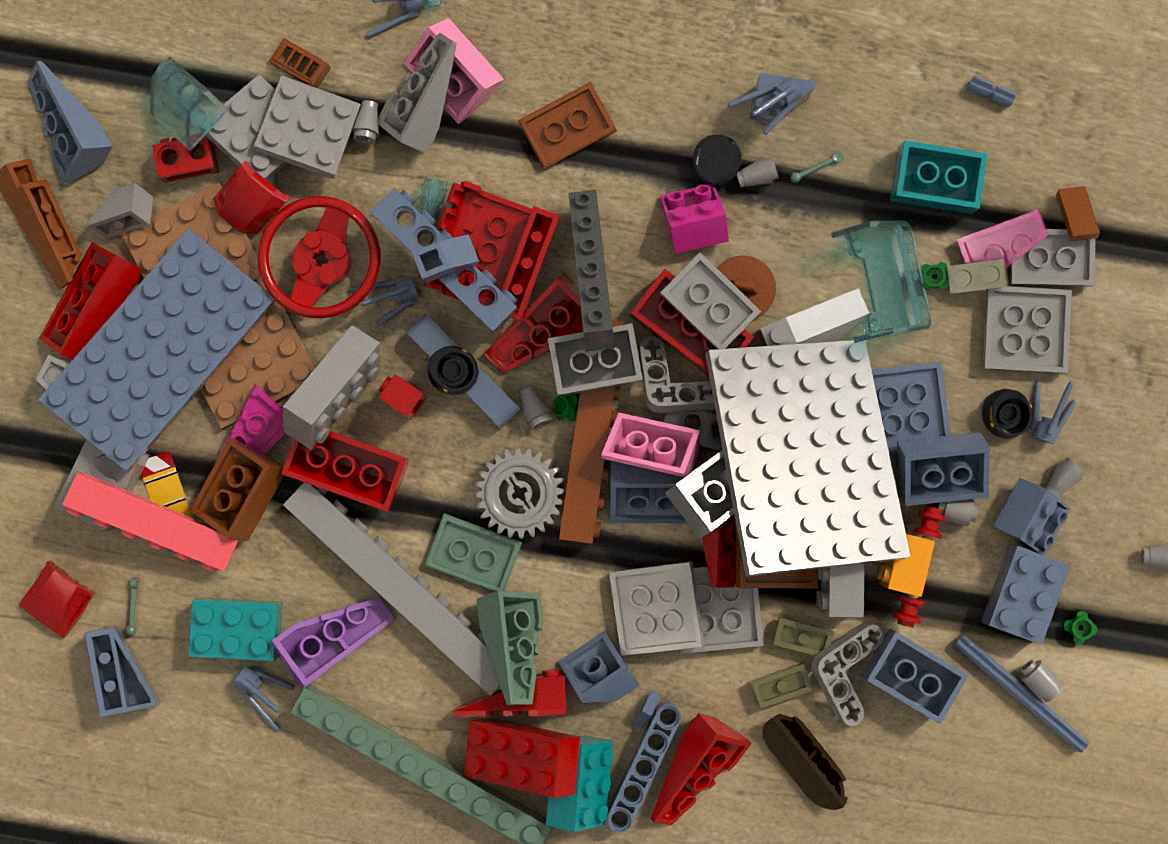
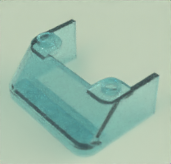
M869 221L831 233L832 238H846L848 253L855 259H862L873 312L868 313L863 322L865 335L853 337L854 343L879 340L930 328L931 313L914 234L908 222Z

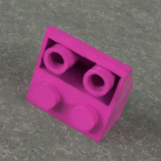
M699 185L695 188L673 191L660 196L669 238L675 254L729 242L726 214L714 185Z

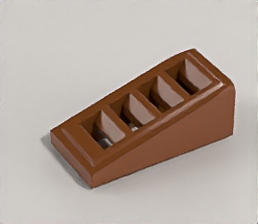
M283 38L269 60L270 63L297 80L315 88L320 86L331 69L328 63ZM286 48H289L291 50L285 61L281 62L279 60ZM296 53L300 55L293 67L288 66ZM304 59L308 60L301 73L297 71ZM314 64L317 67L309 78L306 75Z

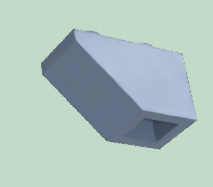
M469 235L438 241L412 252L420 275L425 283L479 262Z

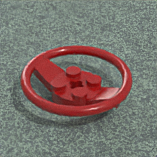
M328 196L306 197L283 207L265 227L258 247V268L262 282L269 294L288 311L308 318L322 319L335 317L356 307L373 288L381 264L379 240L369 220L351 204ZM326 207L316 231L307 232L294 249L293 268L298 273V277L291 298H289L277 286L270 270L269 250L272 239L281 224L293 214L308 208ZM350 217L361 228L368 243L370 260L366 277L358 290L345 301L328 307H314L328 287L335 286L337 283L344 281L350 272L351 257L345 245ZM326 253L325 257L329 259L328 263H322L321 267L318 266L317 256Z

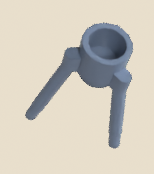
M372 0L374 3L400 1L401 10H407V13L367 32L366 36L370 38L409 18L418 17L417 10L424 9L423 0Z
M791 77L785 81L779 79L772 85L729 102L728 107L732 108L774 91L772 92L773 98L752 112L753 116H757L776 103L781 107L785 105L763 131L767 135L791 109L798 105L796 100L802 96V92L798 84Z
M402 276L394 280L376 282L372 289L393 286L391 287L392 290L361 301L362 306L393 296L397 303L402 301L400 305L377 320V325L383 324L403 309L414 305L412 300L418 298V294L411 277L404 279ZM361 285L349 287V292H356Z
M1036 381L1032 423L1029 426V429L1034 430L1033 438L1054 444L1056 438L1058 439L1061 429L1076 405V401L1072 400L1060 418L1074 385L1072 381L1068 383L1052 419L1042 417L1041 421H1038L1041 382Z
M246 666L236 677L233 685L239 689L238 692L251 703L274 731L278 732L280 730L279 726L253 695L277 713L280 710L279 707L259 691L263 684L260 678L292 690L294 686L263 672L258 667L251 670Z

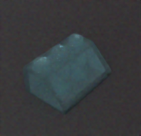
M171 57L162 63L151 77L150 114L190 151L229 110Z

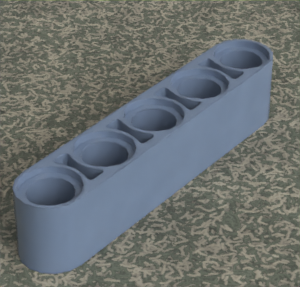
M426 313L406 332L430 357L443 347L458 346ZM478 366L477 382L465 393L502 429L521 409Z
M662 701L656 706L608 807L607 822L610 829L614 832L622 833L631 827L677 730L681 715L677 705L671 701ZM667 708L675 711V717L669 722L660 719V713ZM653 734H659L663 737V742L658 747H652L648 744V739ZM640 760H648L651 763V768L647 772H639L636 769V764ZM630 785L639 788L638 795L633 798H629L624 794L625 788ZM617 811H623L627 814V819L622 823H616L612 820V815Z

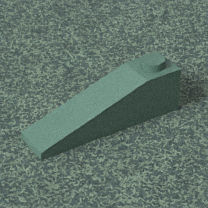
M496 591L477 598L479 627L506 704L532 705L537 673L534 669L535 655H538L540 651L537 639L538 632L543 628L540 594Z

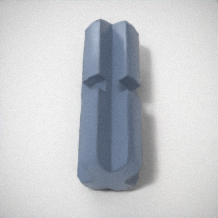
M974 76L968 86L970 92L984 98L988 96L991 101L1005 107H1010L1016 97L1015 92L999 85L995 87L993 86L994 83L978 76Z

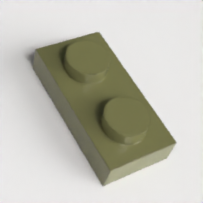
M1005 258L947 266L950 294L1008 286Z
M779 617L772 644L816 656L831 645L834 631Z
M804 663L750 681L760 709L813 691Z

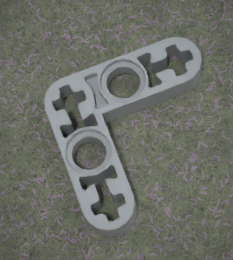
M654 336L646 337L641 341L638 355L643 378L645 402L651 411L655 413L715 410L713 395H710L712 391L710 381L670 383L664 343L661 339ZM648 347H652L653 351H656L652 361H650L651 353L650 350H647ZM652 369L659 370L663 377L652 379L649 377L648 371ZM689 392L694 396V400L691 402L682 401L679 394ZM700 392H702V394H701V397H703L702 400H699V398H700ZM671 393H674L673 402H671V400H672V397H670ZM655 395H660V398L663 399V402H658L657 398H655Z
M870 622L862 623L818 653L812 661L813 673L836 718L848 726H856L863 720L864 709L845 670L876 650L884 640L882 628ZM869 630L873 632V633L870 635V637H871V639H872L871 641L866 640V638L869 637V633H868ZM851 643L853 653L850 657L845 658L843 656V648ZM825 661L830 662L827 665V671L822 670L825 667ZM841 682L843 684V691L839 696L835 697L833 695V687L836 683ZM846 705L848 707L853 708V710L851 711L852 716L850 718L847 717V715L849 714V710L846 707Z

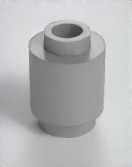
M974 499L936 503V509L942 510L941 515L946 517V521L968 526L970 521L975 522L979 507L974 505Z
M1030 660L1021 668L1020 680L1038 699L1049 702L1062 691V686L1059 684L1060 680L1041 660L1036 662Z

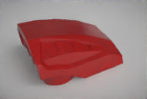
M244 161L215 195L213 200L218 215L240 233L258 234L290 197L281 193L252 169L248 162Z
M50 560L46 562V566L40 576L26 593L19 606L47 628L66 638L96 593L89 590L85 585L79 584V581L72 579L68 576V573L57 565L54 566L55 563Z

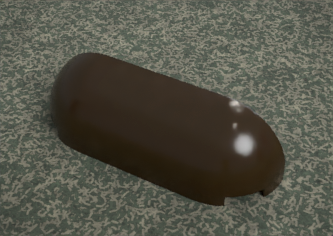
M778 714L770 718L763 727L765 743L804 794L822 808L829 810L843 808L848 797H845L843 781H846L845 776L806 725L796 716L791 718L787 715Z

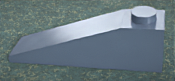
M37 61L28 81L37 110L43 112L45 116L46 127L43 130L45 137H51L55 151L51 152L53 163L64 184H69L104 164L113 146L102 125L42 61Z

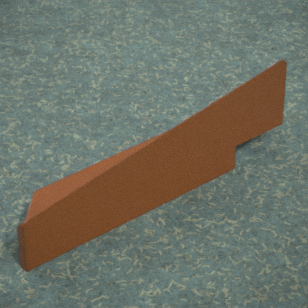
M26 159L7 163L0 169V190L57 288L62 289L72 281L73 271L82 253L47 180L37 181L31 160Z

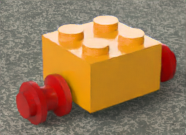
M925 506L924 511H918V515L922 518L921 527L914 528L913 532L924 536L920 538L906 534L911 557L905 560L879 563L877 567L876 579L879 580V586L908 593L907 596L909 597L901 595L897 597L902 605L899 612L893 613V617L898 618L897 624L914 628L915 623L921 624V619L917 616L918 608L925 606L926 602L915 598H918V596L922 597L935 544V541H932L930 537L942 538V534L937 530L939 522L946 521V517L941 515L942 510Z

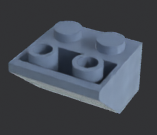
M1019 478L993 527L1005 536L1045 556L1047 550L1053 546L1055 536L1061 525L1066 522L1070 507L1048 489Z

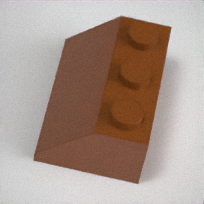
M229 438L190 511L229 540L249 541L284 477L281 474L284 466L269 455L233 438Z

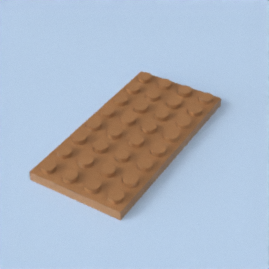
M220 182L152 216L150 225L121 234L137 266L142 269L141 274L143 278L150 273L189 228L267 291L258 268V254L248 234L240 233L218 215L213 198L223 187ZM275 302L202 386L201 391L221 429L235 424L254 384H257L277 402L295 393L316 368L287 310Z

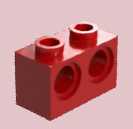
M202 132L188 134L186 139L181 140L165 138L160 140V144L152 145L158 178L165 183L219 172L214 143ZM204 148V156L197 160L194 159L195 150ZM172 153H177V161L172 165H167V157Z
M396 374L392 378L388 376L379 388V391L382 392L379 396L380 399L413 419L428 398L427 395Z

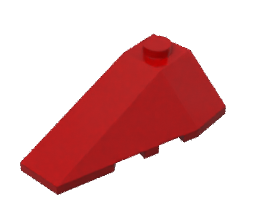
M559 669L542 670V674L536 675L532 705H507L503 692L500 689L493 692L491 696L488 694L456 707L454 717L492 716L494 711H499V715L514 716L521 714V710H527L528 716L567 714L565 673H559Z

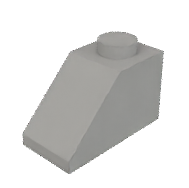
M136 183L113 190L89 219L88 226L106 239L150 225L154 197Z

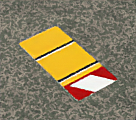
M168 451L148 458L141 475L149 499L192 517L171 453Z

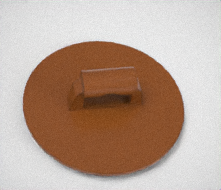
M744 255L731 257L717 267L761 311L754 319L763 315L771 307L776 295V282L771 270L765 263L757 258Z

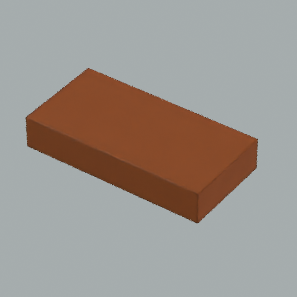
M1086 187L1058 189L1056 196L1070 241L1098 238L1100 231Z

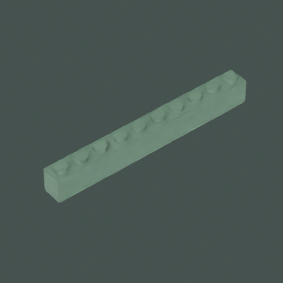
M312 684L304 688L290 712L520 844H543L551 829L550 826H546V818L480 780L464 777L463 770Z

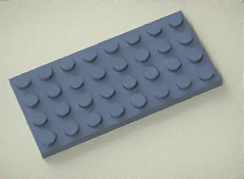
M188 228L38 400L125 471L129 472L276 301L266 290Z

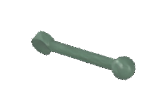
M835 152L831 158L800 173L793 172L790 175V179L792 182L797 183L802 177L833 162L840 163L843 160V154Z
M131 578L129 621L128 626L125 628V633L128 636H133L136 633L134 618L136 594L139 585L138 578Z

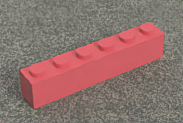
M77 470L62 503L63 506L67 507L66 511L72 515L82 517L85 514L93 517V522L99 526L109 529L112 525L122 529L120 533L128 538L135 540L138 536L148 540L147 544L162 551L164 547L175 551L174 556L185 561H190L191 558L201 562V567L212 572H216L217 569L225 570L238 543V540H229L204 522Z

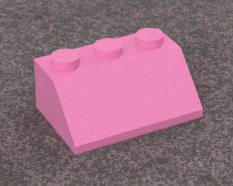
M447 18L426 30L404 62V65L414 73L420 65L421 55L439 32L457 43L443 108L460 124L491 97L504 79L454 23Z
M618 413L601 458L685 477L693 472L700 453V430Z

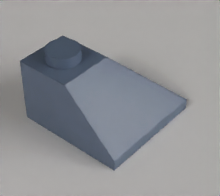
M605 631L559 661L561 668L582 703L618 701L640 686Z

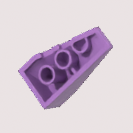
M377 597L295 623L271 640L283 666L299 688H302L393 622L395 618L381 598Z

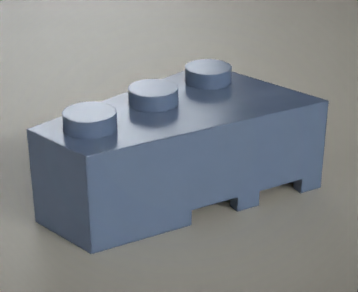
M118 626L85 633L100 717L157 706L161 703Z

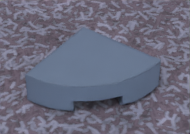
M651 690L641 706L633 725L640 729L646 725L660 700V694Z

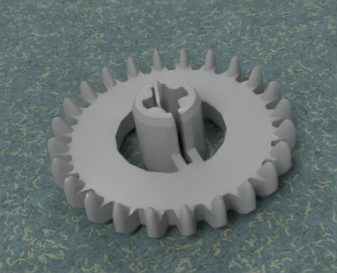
M517 447L514 456L511 455L508 449H505L504 459L495 454L496 464L494 465L486 461L485 464L489 471H479L484 481L475 482L476 486L482 488V491L474 493L475 497L482 498V501L476 505V508H485L480 517L483 519L490 516L491 520L488 523V527H492L497 523L499 525L498 534L502 533L505 528L508 529L509 538L513 536L515 531H518L519 538L523 539L525 530H528L529 534L534 537L535 527L545 532L543 522L545 521L553 525L554 521L550 515L561 514L555 508V505L564 504L563 500L557 498V495L566 492L565 489L557 488V485L563 482L564 479L554 478L559 468L556 467L549 470L548 467L552 460L547 459L542 463V452H539L533 458L531 448H528L525 455H522L520 448ZM513 473H527L538 482L540 499L535 507L530 501L533 496L531 486L525 481H518ZM510 477L520 488H527V492L524 495L530 509H528L524 500L513 497L516 491L514 484L509 479ZM504 479L509 485L507 489L509 501L515 505H522L526 513H513L503 506L499 497V488Z

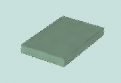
M444 513L425 566L494 592L505 591L522 542Z

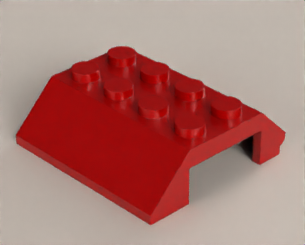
M462 181L460 185L453 183L446 200L453 204L452 208L444 206L436 227L441 230L445 229L453 238L469 235L479 260L478 263L473 265L480 272L486 269L497 280L494 285L501 292L506 288L517 299L514 305L517 306L518 310L511 319L521 321L560 215L535 206L531 209L482 191L481 186L468 181ZM465 272L460 276L459 282L463 286H469L474 282L475 276L471 272ZM439 279L423 283V286L460 301ZM487 291L480 296V304L484 306H489L495 301V294Z

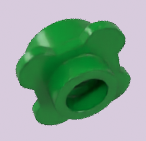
M940 262L938 265L924 264L921 266L920 272L923 274L921 286L925 291H930L932 288L944 290L949 286V280L946 279L947 264ZM936 274L938 276L937 279H933L932 275Z
M571 394L570 396H557L555 398L553 413L558 420L567 418L569 421H574L576 419L578 396Z
M1078 611L1076 617L1072 620H1066L1063 624L1064 630L1070 632L1073 636V642L1076 644H1083L1086 639L1097 633V626L1088 619V614L1084 611ZM1079 625H1082V630L1078 629Z

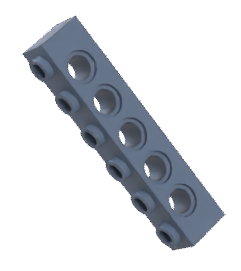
M393 188L370 211L411 253L425 247L419 244V238L424 233L433 234L434 240L432 244L453 238L445 229L440 233L433 226L436 222L435 219L425 210L420 213L413 206L416 201L405 190L399 193ZM403 214H412L413 222L409 226L399 225V218ZM474 265L438 278L494 334L518 310L517 306L514 305L517 299L506 288L501 292L494 285L497 280L486 269L480 272ZM465 272H471L475 276L474 282L469 286H463L459 282L460 276ZM487 291L494 293L495 301L489 306L480 304L482 293Z

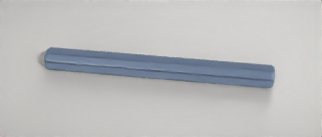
M960 635L956 639L954 646L1073 749L1081 753L1087 748L1089 741L1038 699L1036 695L967 636Z

